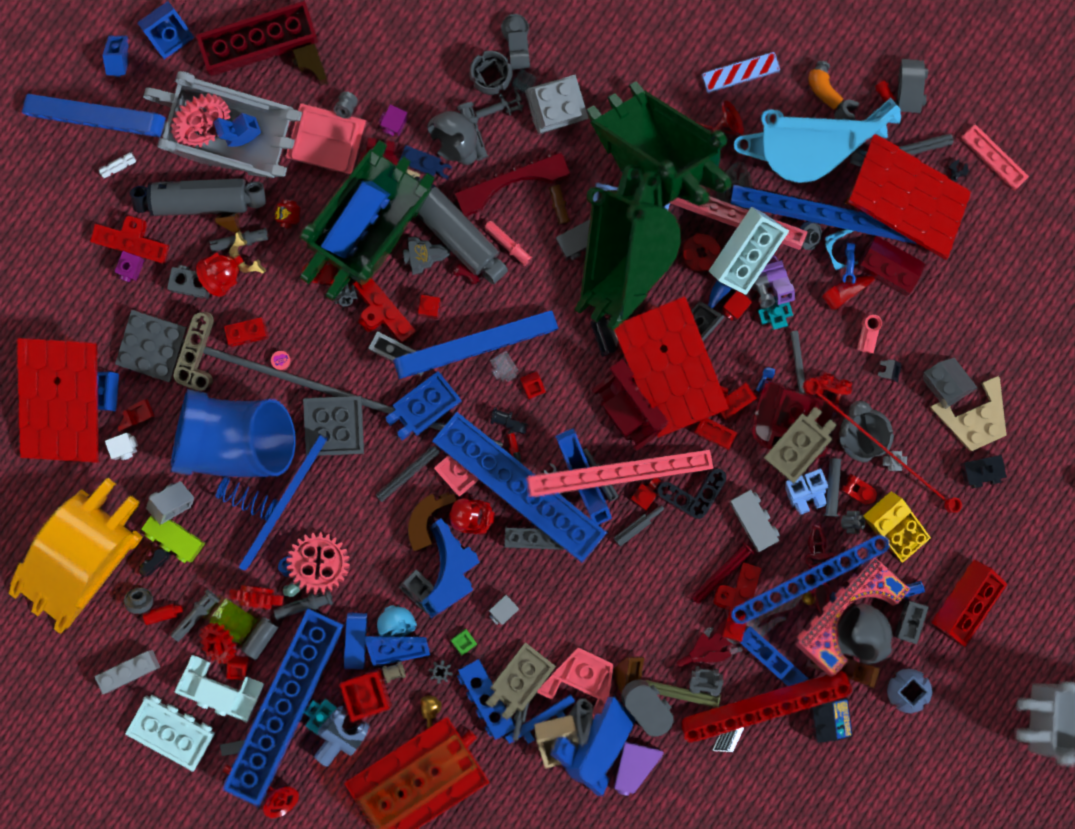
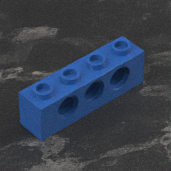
M480 659L459 669L457 677L462 686H467L469 691L466 694L471 703L475 701L478 707L476 712L479 718L486 721L487 726H485L488 735L490 737L494 736L496 740L514 730L515 724L510 717L506 720L501 716L506 707L500 699L493 708L480 702L482 695L486 694L491 697L494 693L490 689L493 683ZM474 677H478L482 681V685L478 688H474L471 685V679ZM498 712L501 717L500 720L492 722L489 718L490 713Z

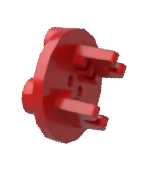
M823 373V376H817L816 379L820 383V390L818 392L824 395L825 390L837 394L835 400L837 404L841 403L844 395H849L852 392V382L848 380L835 379V376L830 373Z

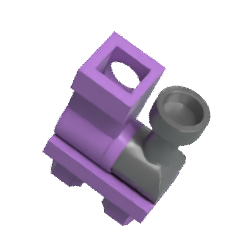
M775 255L771 257L752 286V289L758 291L761 296L759 303L762 308H768L775 303L773 295L769 294L767 290L770 287L773 290L778 305L795 300V289L789 281L782 260L778 261ZM789 294L787 297L781 298V296Z

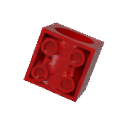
M380 669L340 683L351 721L389 710L392 707Z

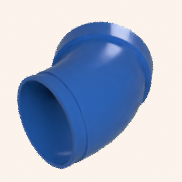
M187 389L176 429L170 472L191 475L192 472L229 477L280 475L290 466L295 452V430L292 419L287 409L280 402L273 399L257 401L221 400L209 398L207 393Z

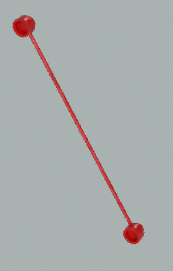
M811 378L804 381L803 390L806 394L819 395L823 400H825L829 405H831L835 410H837L842 416H844L848 421H850L854 426H856L860 431H862L866 436H868L872 441H874L878 446H880L885 452H887L891 457H893L897 462H899L903 467H905L909 472H911L915 477H917L922 483H924L928 488H930L934 493H936L940 498H942L945 501L944 507L947 512L957 513L961 510L962 502L959 498L954 497L946 499L931 485H929L925 480H923L919 475H917L913 470H911L906 464H904L900 459H898L894 454H892L888 449H886L882 444H880L876 439H874L869 433H867L863 428H861L857 423H855L851 418H849L845 413H843L839 408H837L832 402H830L826 397H824L820 392H818L820 390V383L817 379Z

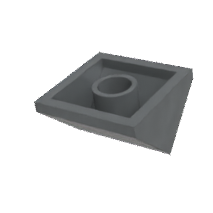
M701 301L691 310L703 341L724 319L722 314Z

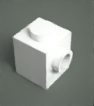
M129 433L105 441L111 459L117 460L121 458L126 460L133 457L132 454L137 452L136 447H138L136 438Z

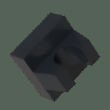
M890 359L888 361H881L880 365L886 367V371L884 373L878 372V376L891 382H898L902 364Z

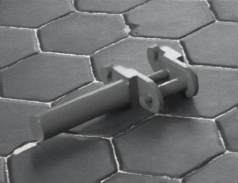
M514 88L516 99L509 102L504 101L500 93V103L475 112L478 119L504 108H507L506 113H509L510 116L511 112L519 109L522 111L523 105H520L521 98L517 88ZM517 102L518 106L509 108V104Z

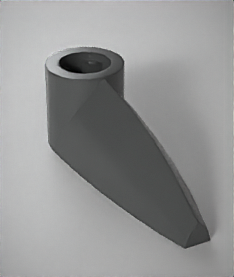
M579 699L570 711L569 716H573L578 740L581 745H584L587 742L591 728L593 706L588 700Z

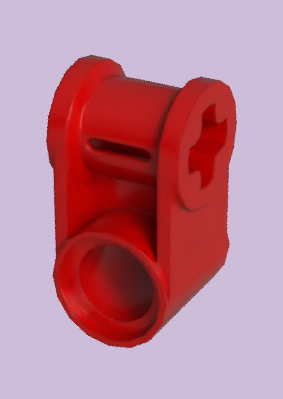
M306 264V265L303 267L302 273H303V271L305 270V268L308 266V264ZM326 264L311 283L332 285L339 269L331 264Z

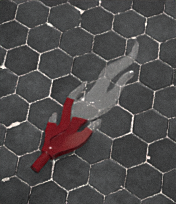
M803 594L748 621L745 631L751 626L762 637L765 636L777 623L786 621V618L776 617L762 627H758V625L772 614L792 609L799 603ZM727 618L720 623L711 638H709V635L713 630L712 627L707 628L699 636L693 649L688 653L689 655L676 661L679 669L691 662H720L743 650L737 647L720 652L725 646L739 644L737 641L722 637Z

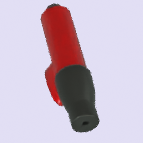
M509 430L507 435L510 444L509 453L521 463V455L515 434Z

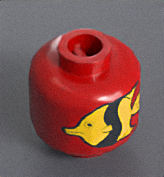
M282 200L281 203L277 204L275 221L281 223L280 227L292 228V225L299 223L301 208L299 205H296L297 202Z

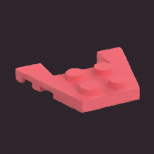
M578 647L542 684L537 693L553 700L560 683L564 682L597 698L593 708L592 719H594L595 714L602 713L607 698L610 695L613 663Z

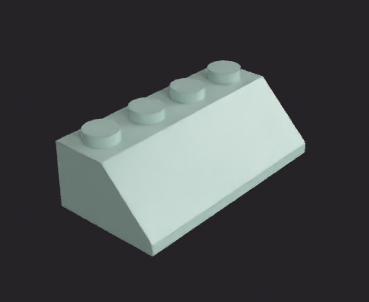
M751 207L709 272L718 281L746 295L789 230L766 214Z

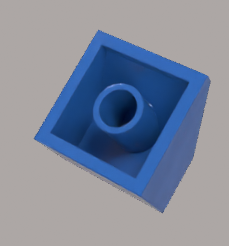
M168 1L138 22V25L163 59H166L195 38Z

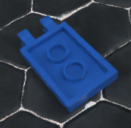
M437 371L393 404L395 411L385 418L390 426L398 419L405 427L399 430L397 435L403 441L412 432L416 436L460 404L462 400L439 371Z

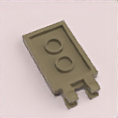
M816 407L811 410L807 417L801 414L764 457L766 461L792 483L797 481L832 440L828 434L835 428L836 424L829 420L822 428L816 423L815 419L822 413Z
M525 642L490 689L494 693L486 704L493 708L500 699L508 706L501 716L508 720L516 709L519 712L523 711L556 666Z

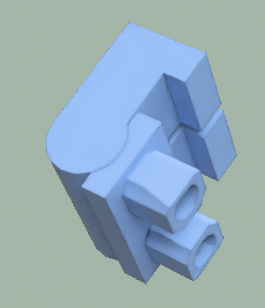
M821 469L805 474L804 478L800 476L795 483H792L790 480L786 481L785 489L791 506L796 508L799 515L809 512L810 509L807 504L809 501L813 500L816 509L826 506L825 489L828 488V484Z

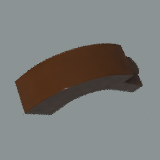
M447 492L439 495V500L437 501L434 494H431L415 507L408 526V535L413 551L432 545L427 530L429 517L437 509L457 501L454 494L450 495Z
M808 658L806 666L823 671L814 661ZM845 658L847 661L838 671L845 672L849 680L871 687L875 686L879 668Z

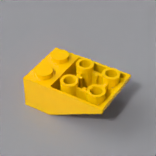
M892 491L863 515L866 522L878 536H885L889 540V549L902 563L931 538L905 501Z

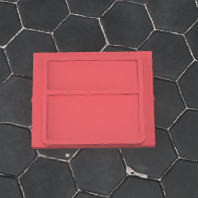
M300 103L298 111L302 112L300 121H295L291 139L295 141L293 148L287 150L286 158L351 175L358 150L360 149L366 120L352 116L347 119L341 118L335 112Z

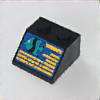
M840 698L810 707L815 742H831L853 737L848 698Z

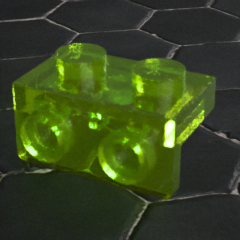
M225 599L212 615L210 623L218 622L219 626L224 625V630H229V634L234 637L232 641L242 644L245 637L257 623V619L228 599Z

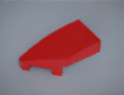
M144 399L123 411L122 415L124 416L121 425L118 426V431L126 430L155 417L148 399Z

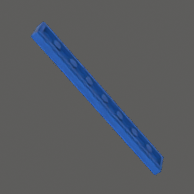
M320 435L238 568L245 571L252 563L328 440L325 436Z

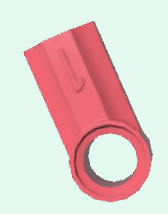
M870 315L862 320L857 350L874 353L879 329L882 326V320L877 315ZM869 319L875 320L876 326L874 329L868 327Z

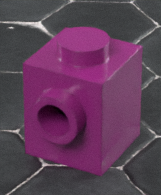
M390 105L387 112H383L379 120L383 133L390 137L394 135L399 137L408 119V113Z
M122 251L115 273L120 275L119 279L129 283L130 280L137 281L144 260L141 257Z

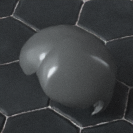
M445 111L429 121L427 129L432 141L437 138L442 144L438 150L440 156L446 160L457 161L463 165H470L476 160L477 152L475 147L477 135L475 127L469 119L458 112Z
M863 400L852 403L847 416L886 449L890 450L894 434L889 419L880 411L872 409ZM844 418L839 430V440L843 450L849 457L860 462H868L875 456H882L887 453Z

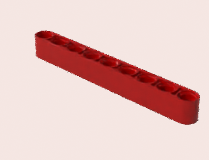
M838 671L831 677L827 674L685 717L681 721L683 735L686 741L697 742L846 697L852 692V687L845 672Z

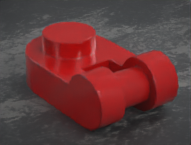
M852 474L849 475L847 478L849 481L846 486L843 485L841 491L864 505L873 503L877 497L876 490ZM855 484L859 486L857 492L852 490Z

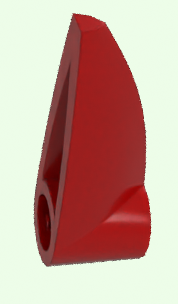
M873 276L857 277L854 284L852 279L845 281V283L842 282L832 287L821 297L832 311H835L876 279Z

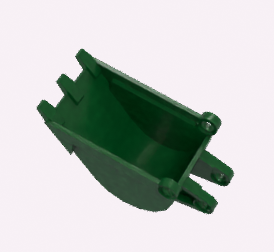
M637 81L628 85L633 97L624 103L615 93L607 97L612 110L601 115L594 105L586 109L596 134L607 153L613 155L622 173L627 165L634 164L642 168L643 175L648 171H652L660 176L662 207L677 198L702 206L710 201L707 191L702 186L720 193L731 188L730 178L719 168L720 150L727 143L724 133L720 130L710 132L652 94L644 91ZM636 169L631 171V178L636 175ZM653 175L648 178V185L652 184Z
M381 140L377 142L373 149L371 148L318 218L313 224H308L300 236L301 239L307 242L308 249L316 253L300 277L301 280L310 284L328 262L340 270L335 276L333 284L327 293L324 294V296L332 301L351 279L360 285H364L375 275L392 252L412 217L416 218L431 192L430 188L435 177L427 173L421 181H418L406 173L411 162L406 157H402L397 165L383 157L387 144ZM373 181L390 193L388 197L390 201L384 209L381 208L378 212L379 218L374 225H370L367 229L369 233L363 241L360 240L357 244L358 250L354 256L342 258L322 248V243L362 182Z
M629 164L625 167L618 190H602L598 187H592L586 195V199L592 204L581 296L574 310L581 314L589 305L595 307L590 317L595 322L600 320L606 313L611 315L612 318L607 327L613 331L648 296L646 293L666 273L675 260L680 246V227L672 213L662 207L660 176L652 171H648L643 175L642 168L634 164ZM636 169V175L631 178V171ZM653 175V182L648 185V178ZM599 192L598 200L594 201V194Z

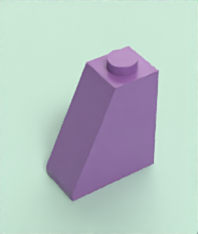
M625 741L614 788L618 790L617 793L629 796V793L634 794L660 760L663 751Z

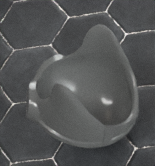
M857 604L845 613L837 626L838 648L841 654L855 656L859 659V662L864 664L877 663L891 654V627L886 617L879 610L868 604Z

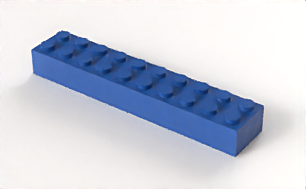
M307 609L222 790L257 806L262 804L345 625Z

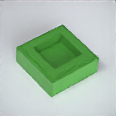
M467 629L451 639V642L461 655L477 645Z

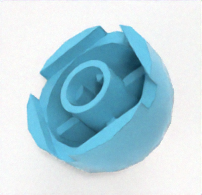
M395 605L385 608V611L377 621L380 637H394L397 635L398 637H405L416 629L415 626H417L414 616L408 609L396 607Z

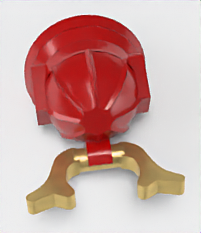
M240 231L235 234V243L229 250L230 256L219 255L217 252L211 257L201 259L196 265V273L200 283L214 296H224L232 286L238 283L236 278L239 270L244 273L257 271L263 274L266 272V269L260 265V260H256L252 266H248L238 254V247L247 244Z

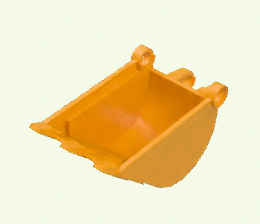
M109 478L98 487L89 499L87 497L90 495L82 489L56 511L37 535L24 563H19L10 583L9 594L16 599L22 593L34 602L31 612L37 616L43 610L56 620L54 630L60 634L70 627L129 550H133L143 538L137 531L131 532L124 527L126 521L139 505V501L134 497L130 496L112 517L101 509L108 498L107 495L116 485Z

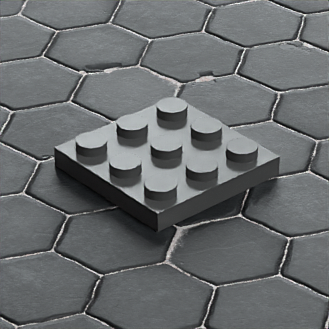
M131 310L115 365L171 382L188 327Z
M362 396L303 398L306 456H308L320 435L325 436L328 440L318 456L364 454Z

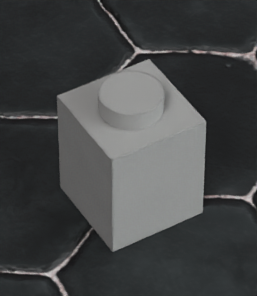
M505 595L489 610L491 612L489 617L496 624L500 622L503 625L519 608Z

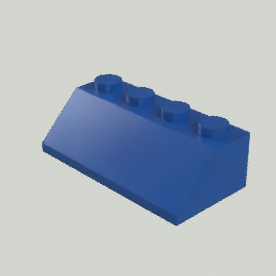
M373 181L362 182L321 247L342 258L353 257L358 250L357 244L359 241H363L368 235L367 229L369 226L374 225L378 220L379 215L377 214L380 209H384L388 205L390 193Z

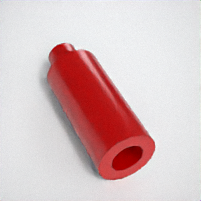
M174 604L143 612V619L146 625L177 617L178 613L183 612L182 605L175 606Z

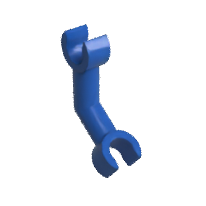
M847 243V250L845 249L847 266L846 273L842 277L844 283L848 275L852 276L853 284L856 280L853 274L855 264L854 243Z

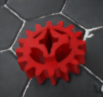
M218 622L210 623L201 629L202 633L199 636L202 640L199 642L204 645L202 650H205L207 657L211 656V660H216L218 664H225L235 657L234 653H236V650L233 647L236 646V643L232 642L234 637L229 634V630H224V625L219 626Z

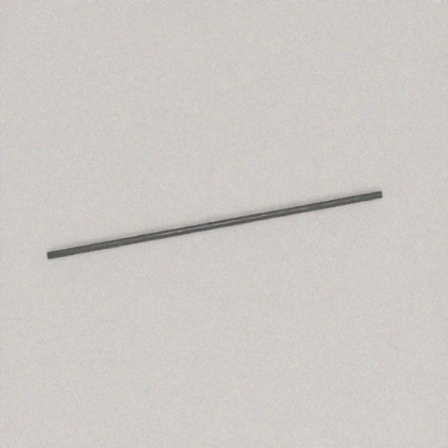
M206 346L203 354L335 397L357 396ZM362 397L363 406L388 414L395 411L391 406ZM436 421L429 427L441 431L446 424ZM493 440L500 447H502L503 443Z

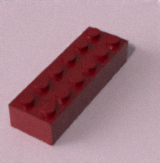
M305 1L196 35L206 69L210 76L319 43Z

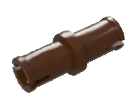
M555 185L548 189L553 201L552 208L555 209L558 224L561 225L570 222L566 209L567 202L563 199L561 186Z

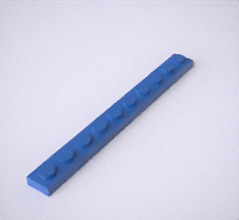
M734 185L732 188L730 204L749 209L753 207L763 212L916 244V242L864 212Z

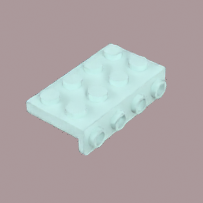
M154 695L150 697L145 696L126 735L189 770L195 771L215 735V732L211 731L212 727L205 723L198 724L195 722V718L185 713L182 715L178 713V708L170 704L166 706L160 703L161 699Z

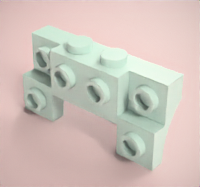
M192 655L175 693L197 701V705L206 709H208V706L212 707L220 715L226 716L227 713L246 722L249 721L264 683L245 677L239 691L205 677L211 662Z

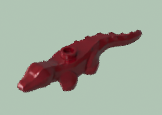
M813 524L808 539L811 554L808 553L805 557V563L809 569L835 557L832 552H825L826 538L821 525ZM825 565L822 572L825 576H830L832 569L830 566ZM809 574V579L806 581L808 585L814 583L813 575ZM835 578L809 590L821 615L824 613L822 608L829 602L830 596L836 588L837 580ZM836 627V641L838 645V629Z

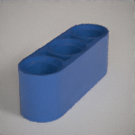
M347 613L345 669L364 670L367 613Z

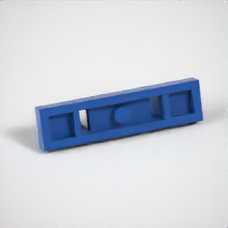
M568 695L521 725L519 738L523 736L527 743L530 744L535 740L530 730L535 728V724L543 723L555 714L558 718L566 717L563 710L575 702L572 695ZM514 731L505 736L509 744L515 741L513 740Z

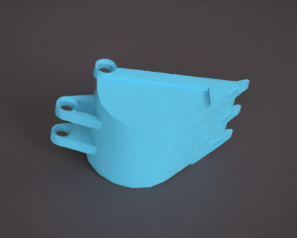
M767 110L762 115L764 132L738 137L734 142V148L738 153L768 161L771 168L784 179L799 183L815 181L832 171L862 143L893 119L894 116L890 115L878 122L789 118L784 117L781 111ZM772 114H775L777 118L774 124L770 121ZM743 139L748 142L746 150L740 147V142Z

